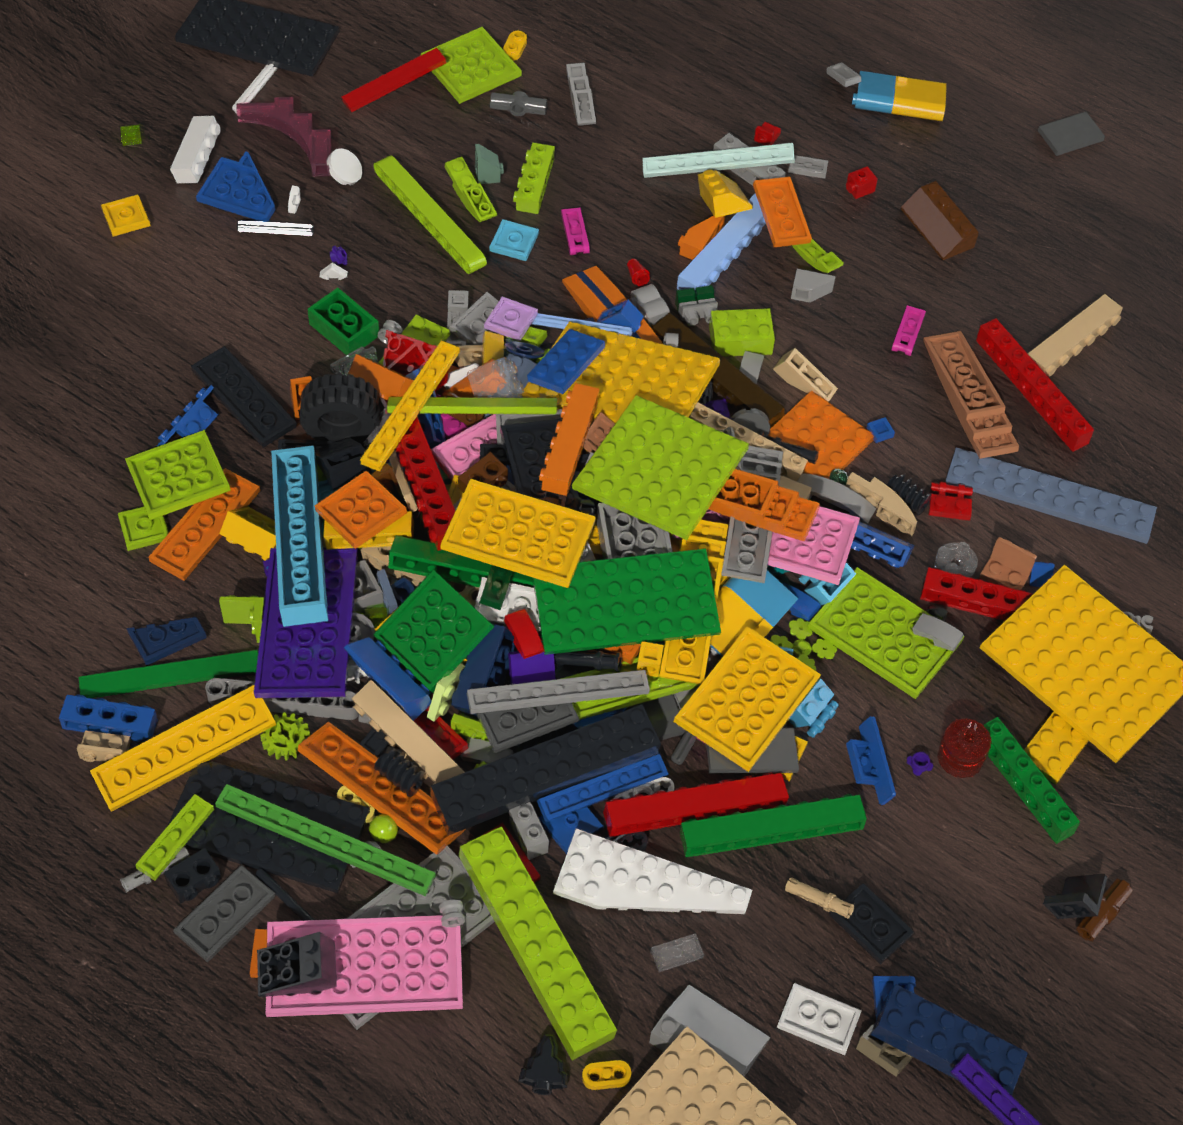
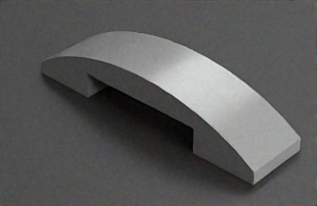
M449 290L447 329L468 309V291ZM450 331V336L446 340L447 343L455 346L467 345L466 341L460 340Z
M803 473L797 480L799 483L812 487L810 499L814 495L848 511L849 515L859 517V521L868 525L876 511V508L864 497L833 480Z

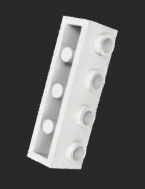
M193 116L170 168L177 183H198L200 176L203 174V169L220 134V126L214 116Z

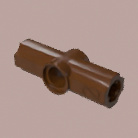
M1117 878L1103 895L1098 916L1084 917L1081 923H1079L1076 930L1083 939L1093 942L1103 928L1114 920L1121 910L1120 907L1133 892L1128 882Z

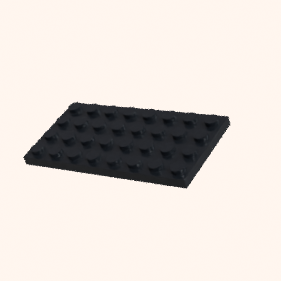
M199 0L176 33L175 40L176 42L265 65L273 64V67L313 77L337 37L339 27L237 0Z
M212 761L203 762L192 769L168 825L194 794L213 805L214 810L184 845L185 848L198 852L205 848L211 856L258 870L262 868L271 874L339 893L350 864L219 809L215 803L226 784L357 840L361 837L370 808Z

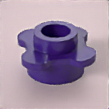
M333 246L332 251H330L332 262L336 265L341 263L347 265L346 251L342 247L337 248Z
M917 752L913 757L909 756L906 762L912 767L913 774L916 776H920L924 771H931L933 769V764L930 763V758L925 752Z

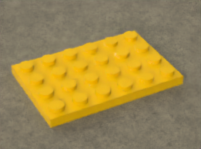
M470 479L441 542V549L569 588L596 517Z
M746 627L675 716L673 722L749 772L818 679H820L821 674L754 630Z

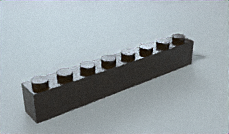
M668 313L652 327V330L662 343L664 342L665 333H678V348L720 358V365L711 379L712 390L716 393L719 392L728 404H733L739 411L743 409L751 410V408L763 411L768 416L770 429L784 416L785 407L671 313Z

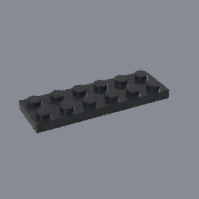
M225 346L191 365L192 372L207 388L210 385L214 387L211 392L263 448L297 427L296 421Z

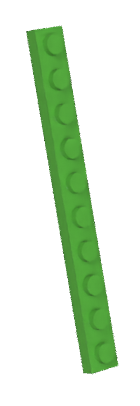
M226 784L215 803L219 809L423 896H426L436 877V873L228 784Z

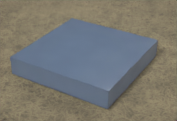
M382 569L377 571V580L383 592L384 608L388 617L398 606L386 571Z

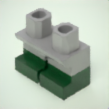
M713 285L697 287L695 291L694 288L677 290L675 305L681 321H686L688 326H694L698 324L699 318H705V321L709 323L710 313L717 310L718 304L714 298Z

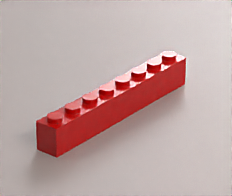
M769 772L759 777L745 776L740 780H723L711 785L703 783L697 787H680L670 792L657 791L652 795L646 796L638 794L622 800L614 798L606 802L603 814L609 837L677 826L689 819L702 820L713 815L721 817L734 812L747 813L758 808H763L764 810L772 809L778 805H786L789 795L782 773L774 774Z

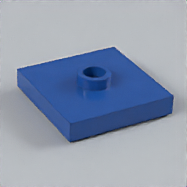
M587 807L545 822L543 815L538 818L541 825L566 854L576 829L593 835L603 829V825Z

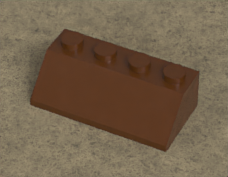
M937 181L920 187L901 206L903 213L942 260L975 247L979 232Z

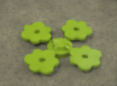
M801 618L797 619V621L792 620L789 622L790 633L796 635L800 640L792 644L786 636H771L770 642L779 647L793 648V653L798 657L797 659L815 671V661L808 658L812 650L817 653L819 658L825 657L826 659H833L834 653L837 652V647L833 646V643L827 639L824 641L817 639L816 643L811 647L804 640L807 636L812 635V631L808 627L809 622H804Z

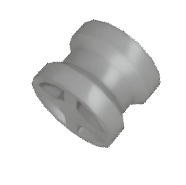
M387 320L383 328L378 332V338L387 344L386 330L401 334L403 332L402 328L397 322Z
M447 900L439 905V910L443 914L441 918L442 926L457 927L465 922V916L461 912L463 909L462 901Z

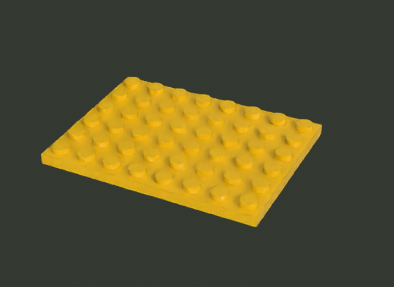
M569 321L554 345L569 329L605 341V348L564 394L528 382L521 392L520 398H557V409H562L563 406L568 405L566 403L568 391H572L574 384L578 383L600 389L598 404L592 420L602 412L616 424L636 395L689 418L719 367L720 358Z
M1066 565L1062 566L980 645L982 651L1115 763L1183 696V661Z

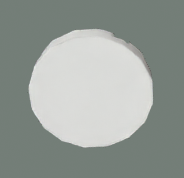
M336 149L328 156L327 165L329 164V172L337 182L343 185H354L361 179L362 166L358 158L349 150Z

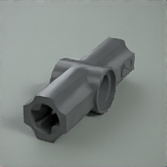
M516 91L512 95L491 93L490 108L508 110L514 116H523L525 113L546 115L547 99L528 97L526 93Z

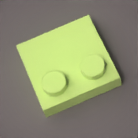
M461 663L449 676L442 678L437 683L427 714V718L435 721L440 715L444 716L451 706L452 695L457 690L460 681V673L465 668Z

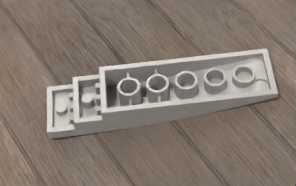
M749 446L740 461L742 471L776 480L779 485L783 452ZM731 516L721 576L765 583L772 532L750 525L744 521L736 520Z

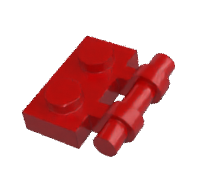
M941 481L939 483L931 482L930 490L938 491V495L932 494L928 515L970 521L972 499L964 498V495L972 496L973 488L965 487L963 484L955 486ZM945 492L957 494V496H945Z

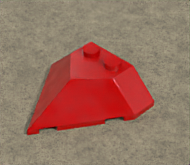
M386 330L385 337L388 338L387 348H384L383 365L406 376L418 368L422 369L437 346ZM449 369L436 387L435 393L447 383ZM380 397V400L387 411L388 400Z

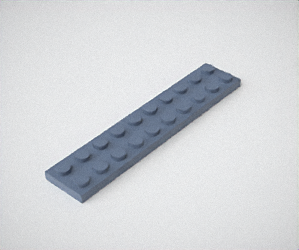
M957 447L945 481L949 485L958 486V484H963L965 487L973 488L975 493L1145 544L1149 541L1157 507L991 457L979 459L977 453Z

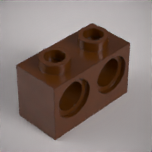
M490 452L458 477V488L464 493L470 479L501 488L508 480V468ZM490 472H495V473H497V474H495V475H490V474H488V473H490Z

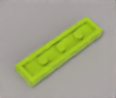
M194 794L136 863V869L155 881L213 812V805Z

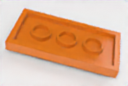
M791 177L754 180L753 187L773 246L782 247L810 243L812 237Z

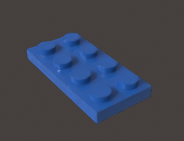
M569 329L527 375L528 382L564 394L605 348V341Z

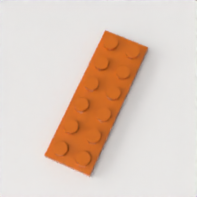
M225 468L223 472L231 491L194 504L148 557L149 562L185 581L222 537L220 531L227 512L247 507L260 492V486Z

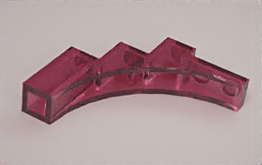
M274 97V103L236 104L238 122L265 125L283 132L296 141L307 154L312 168V176H331L329 164L327 165L328 156L332 153L331 129L313 130L312 113H295L293 97Z

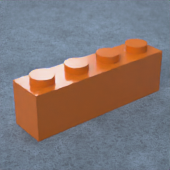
M358 354L355 355L348 374L354 375L356 378L361 377L365 382L371 383L378 391L379 397L386 400L389 397H403L414 381Z

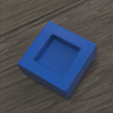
M886 417L867 423L866 428L874 436L873 440L875 443L894 437L895 432Z

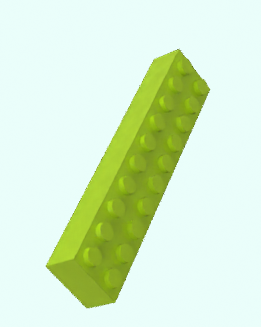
M502 826L460 846L459 858L571 1060L614 1039L617 1032L614 1023Z

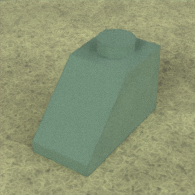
M475 144L477 183H499L500 175L504 174L503 163H499L498 155L480 144Z

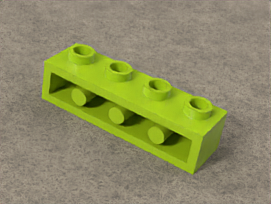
M532 143L531 149L527 150V163H523L521 172L523 176L518 179L517 188L519 190L514 192L513 202H516L517 211L539 214L554 162L555 146Z

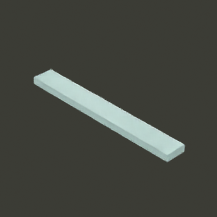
M793 143L647 157L643 158L644 178L697 173L706 170H727L795 163Z

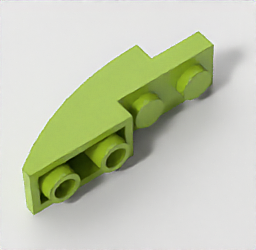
M463 157L446 162L445 169L453 181L452 186L473 217L482 222L497 216V212L480 183L477 184Z

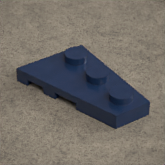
M197 617L174 620L168 624L158 626L150 624L146 625V628L135 629L134 627L126 628L146 666L207 638Z

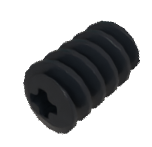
M902 474L899 477L897 475L893 476L887 483V486L902 498L907 506L910 507L912 513L917 512V516L922 514L930 503L932 493L924 496L925 488L917 491L919 484L916 483L911 486V478L905 482L906 474Z
M396 749L381 755L374 764V769L379 771L382 776H386L387 780L393 782L394 786L400 787V790L406 793L408 797L414 796L422 786L424 771L421 770L416 774L418 766L413 765L410 767V760L403 762V754L396 757L398 753Z

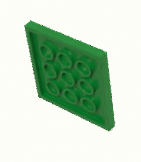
M433 570L373 636L433 693L437 683L442 678L449 676L495 626Z

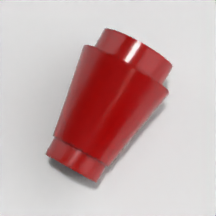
M636 259L629 260L627 267L632 282L637 286L646 285L650 280L649 271Z

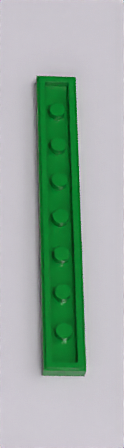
M253 650L80 676V695L86 698H96L208 681L213 678L255 674L258 651Z

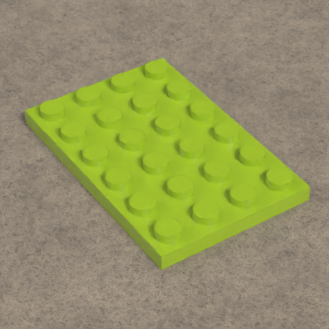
M857 567L854 570L856 575L830 603L825 604L808 623V627L811 631L827 639L834 646L916 699L954 651L934 646L932 639L915 635L912 628L922 613L932 615ZM963 636V638L961 639V641L959 642V644L957 645V647L955 648V650H956V649L958 648V646L962 643V641H963V639H964L965 636Z

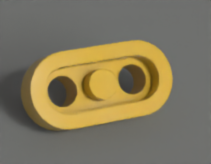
M519 30L510 33L503 50L513 61L521 57L527 44V35Z
M622 1060L590 1063L583 1070L582 1081L591 1090L623 1087L631 1079V1068ZM619 1072L623 1077L616 1078L614 1074ZM596 1075L599 1079L592 1081L590 1077Z

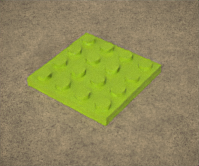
M483 27L437 46V49L446 58L447 63L434 69L432 73L459 104L522 76V70ZM434 48L421 53V55L433 50Z
M205 430L125 458L150 520L231 491Z

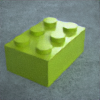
M770 309L711 311L709 321L711 345L723 357L744 356L745 351L761 355H772L775 337Z

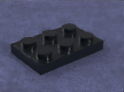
M864 883L843 900L854 905L850 918L847 919L832 911L830 913V916L880 965L914 934V931Z

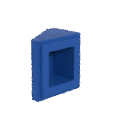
M1035 562L1029 576V585L1033 587L1043 586L1053 576L1055 564Z

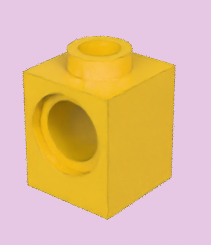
M642 641L637 671L645 670L646 675L658 677L664 645Z

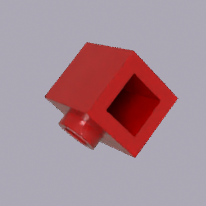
M868 166L848 174L846 189L855 199L875 192L877 177Z

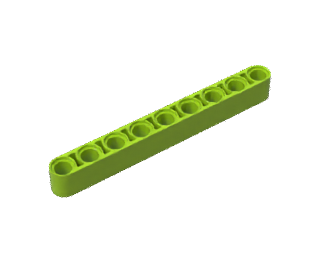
M392 155L374 163V170L378 177L467 274H471L487 265L486 258L479 248Z

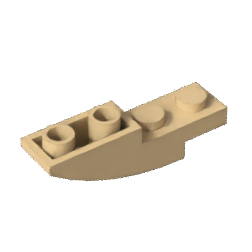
M853 472L850 474L846 487L855 491L874 507L878 508L876 516L882 521L895 526L903 533L910 536L914 534L917 521L912 511L898 494L875 477L869 482Z

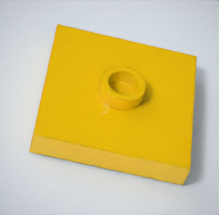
M139 195L101 205L112 236L150 226V221Z

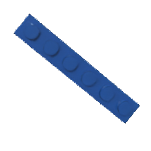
M657 754L537 800L545 822H548L658 778L666 777L669 774L661 755Z

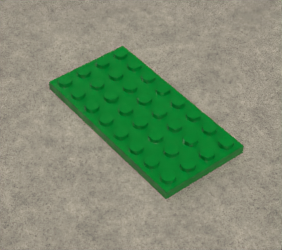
M706 549L579 562L569 588L532 577L544 655L641 644L642 641L652 643L720 635L721 633Z

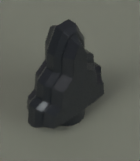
M545 1034L537 1045L536 1054L529 1057L526 1067L521 1068L518 1082L531 1086L532 1092L538 1095L552 1094V1089L567 1088L568 1074L563 1071V1061L557 1057L558 1045L554 1035Z

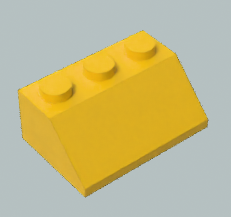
M706 170L698 174L700 195L715 218L752 209L751 203L736 182L717 170Z
M250 507L227 512L220 535L226 537V540L230 543L243 546V549L249 553L261 555L264 561L269 560L270 549L276 548L275 520Z

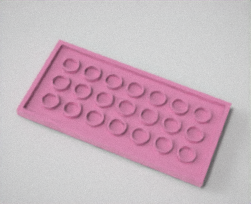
M820 507L805 542L772 532L768 565L839 585L860 518ZM708 509L701 520L729 524L730 517ZM674 534L672 535V538L682 540V538Z
M443 915L267 922V947L317 932H321L335 941L337 987L316 993L267 996L266 1017L463 1009L460 926H442L441 918Z

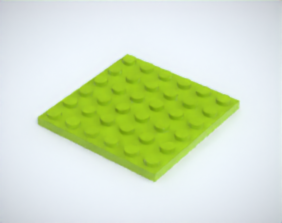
M636 395L575 479L572 488L688 540L747 452L749 443Z

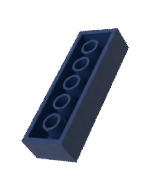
M897 984L887 994L870 1034L954 1079L956 1078L950 1073L951 1069L968 1053L1010 1095L1013 1094L1028 1052Z

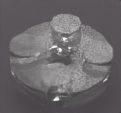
M966 542L948 543L938 549L934 565L935 568L945 572L961 574L971 578L977 569L978 559L975 552ZM954 559L960 561V565L952 563V561Z

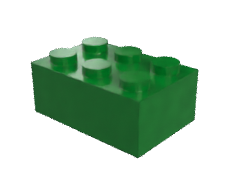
M338 287L308 308L309 324L349 358L378 338V320Z

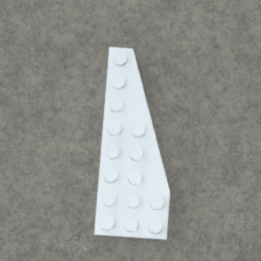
M579 829L575 830L553 891L555 895L595 909H643V911L665 912L685 910L696 913L715 911L716 913L745 914L752 893L751 889Z

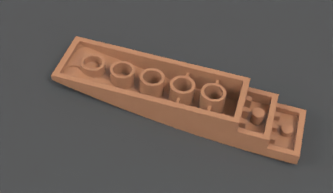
M957 331L924 337L923 341L943 388L979 459L1018 452L1019 444L1011 432L1012 425L1005 414V405L962 332Z

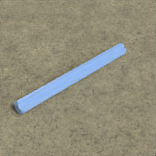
M540 313L537 314L532 322L533 325L565 329L570 321L627 336H632L633 333L630 327Z

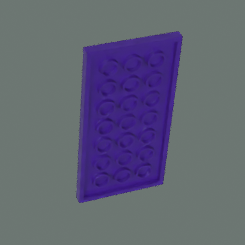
M323 547L328 621L283 627L279 610L276 548L270 549L254 686L255 698L346 697L349 654L344 647L350 644L358 559L357 548L327 549Z

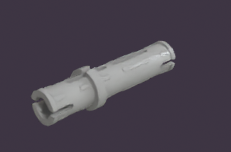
M185 847L179 851L161 874L190 857ZM138 870L121 878L120 882L127 893L143 883H151V878Z

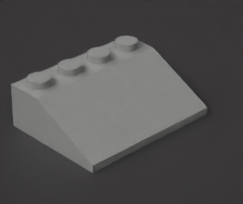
M598 503L595 517L603 560L672 552L669 532L605 503Z
M688 985L653 1028L649 1043L664 1052L688 1026L745 1077L770 1040V1037L691 985Z

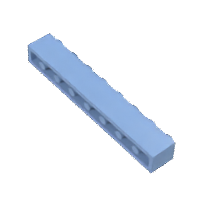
M756 193L749 199L752 209L736 213L680 273L677 281L678 290L694 288L695 291L697 287L709 286L712 282H716L720 273L728 269L730 262L738 258L741 250L749 246L755 235L758 236L762 227L766 223Z

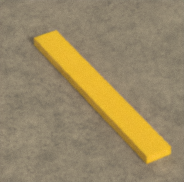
M442 340L440 341L361 457L360 463L377 471L382 469L460 353V347Z

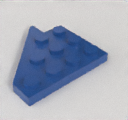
M245 151L239 162L221 157L196 195L197 202L257 221L268 222L275 211V205L247 151Z

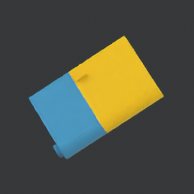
M860 71L861 82L858 83V91L853 93L852 104L855 105L856 109L943 121L946 105V83Z
M766 571L765 583L730 577L718 592L716 606L721 633L720 635L711 636L710 646L723 657L746 627L765 637L798 598L768 571Z

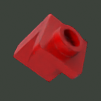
M764 122L762 126L756 127L754 141L765 146L773 145L781 134V128Z

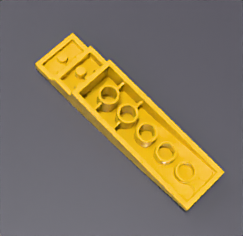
M700 520L688 540L682 538L680 551L706 549L717 604L729 524ZM711 636L665 641L659 677L701 685L705 678Z

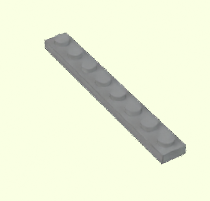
M639 670L467 690L470 714L649 694L650 688L646 671Z

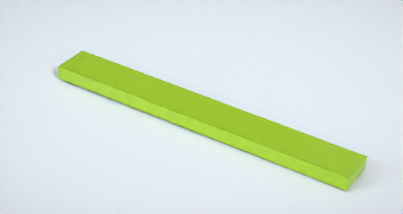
M389 397L387 413L393 412L402 397ZM429 397L419 413L557 414V398Z

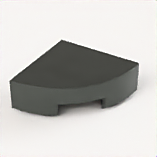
M930 606L926 610L935 618L945 622L947 610L938 606Z

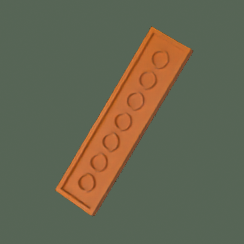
M329 721L298 745V752L381 814L389 815L397 826L436 855L466 830L464 829L448 836L433 800L429 795L419 789L414 796L408 797L406 793L400 790V787L394 786L393 782L388 781L386 776H382L379 771L374 769V764L378 760L375 755Z

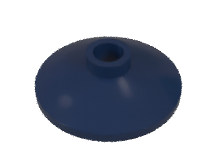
M515 341L505 343V349L519 357L536 359L543 357L545 354L543 349L532 344Z

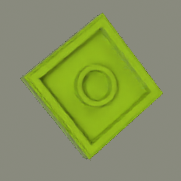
M145 507L118 513L128 551L161 543L168 535L164 517L160 516L150 520Z

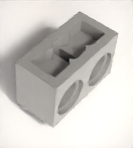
M531 802L510 809L509 824L527 858L530 860L548 853L549 840Z

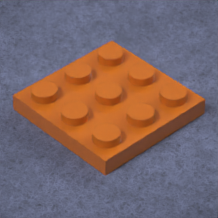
M367 471L315 505L316 512L354 549L407 514L406 507Z

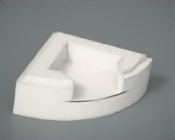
M292 185L288 213L295 214L301 197L300 188Z
M331 263L320 271L319 277L329 280V278L341 280L347 277L348 271Z

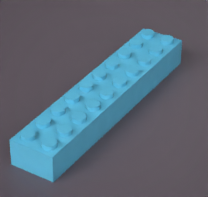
M314 445L273 450L271 453L279 610L283 627L328 621L321 516L315 510V505L320 502Z

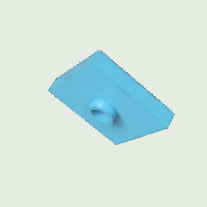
M502 219L490 245V251L527 261L539 235V229Z

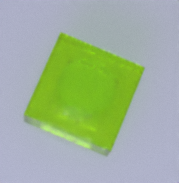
M139 125L120 127L123 146L142 144Z

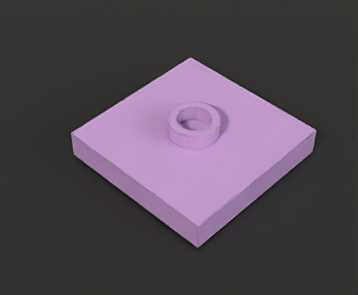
M501 297L484 323V328L521 341L536 318L538 309Z

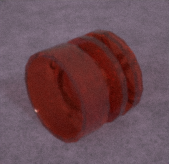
M958 719L949 724L938 749V760L941 767L947 773L959 778L972 777L979 773L991 748L989 731L984 725L972 719Z

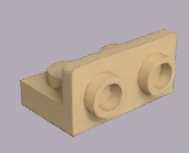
M85 730L82 743L77 745V752L79 758L84 761L107 762L128 751L131 739L130 736Z

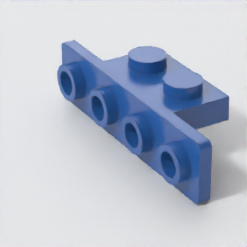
M212 385L207 389L203 387L195 395L198 399L194 403L190 401L183 409L185 414L182 417L178 415L171 422L173 427L170 431L165 429L158 437L161 441L156 445L157 447L164 445L175 432L183 438L203 431L211 424L218 414L203 400L213 390L214 387Z
M870 716L859 726L862 741L851 739L846 743L856 783L874 785L879 804L885 805L896 796L876 719Z

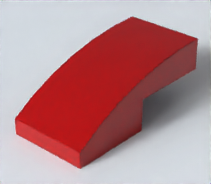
M525 609L505 615L504 622L514 636L513 643L523 659L544 652L537 630Z

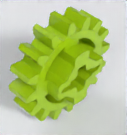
M283 712L281 718L275 714L274 719L277 725L262 732L263 734L260 735L263 749H267L269 756L275 753L277 760L284 756L285 761H287L289 755L297 758L298 745L310 736L308 724H303L302 717L296 720L295 713L287 717L286 712Z

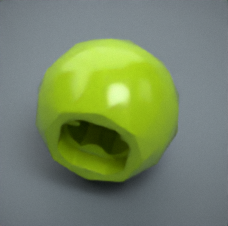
M380 814L372 819L369 832L375 841L388 843L395 839L398 833V826L389 815Z

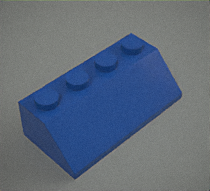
M368 637L347 644L344 647L355 664L413 721L430 706L432 700L429 695L431 692L422 683L418 686L414 682L416 677L408 669L403 671L399 667L401 665L400 661L394 655L389 657L385 653L387 649L380 641L374 642Z

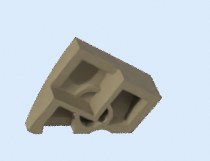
M873 1023L861 1036L856 1049L897 1077L913 1057L870 1035L874 1027Z

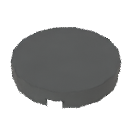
M753 408L751 410L743 409L731 417V420L757 434L760 432H764V435L769 434V419L763 411Z

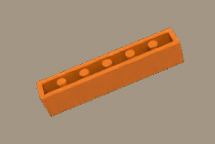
M575 383L573 390L568 391L566 398L568 405L562 408L561 418L563 419L558 421L555 431L557 437H552L550 444L552 451L547 452L545 458V465L547 466L542 468L539 480L542 481V490L567 496L598 404L599 388Z

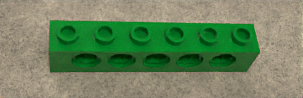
M997 717L980 726L975 740L1052 840L1058 844L1072 836L1077 830L1080 821L1002 721Z

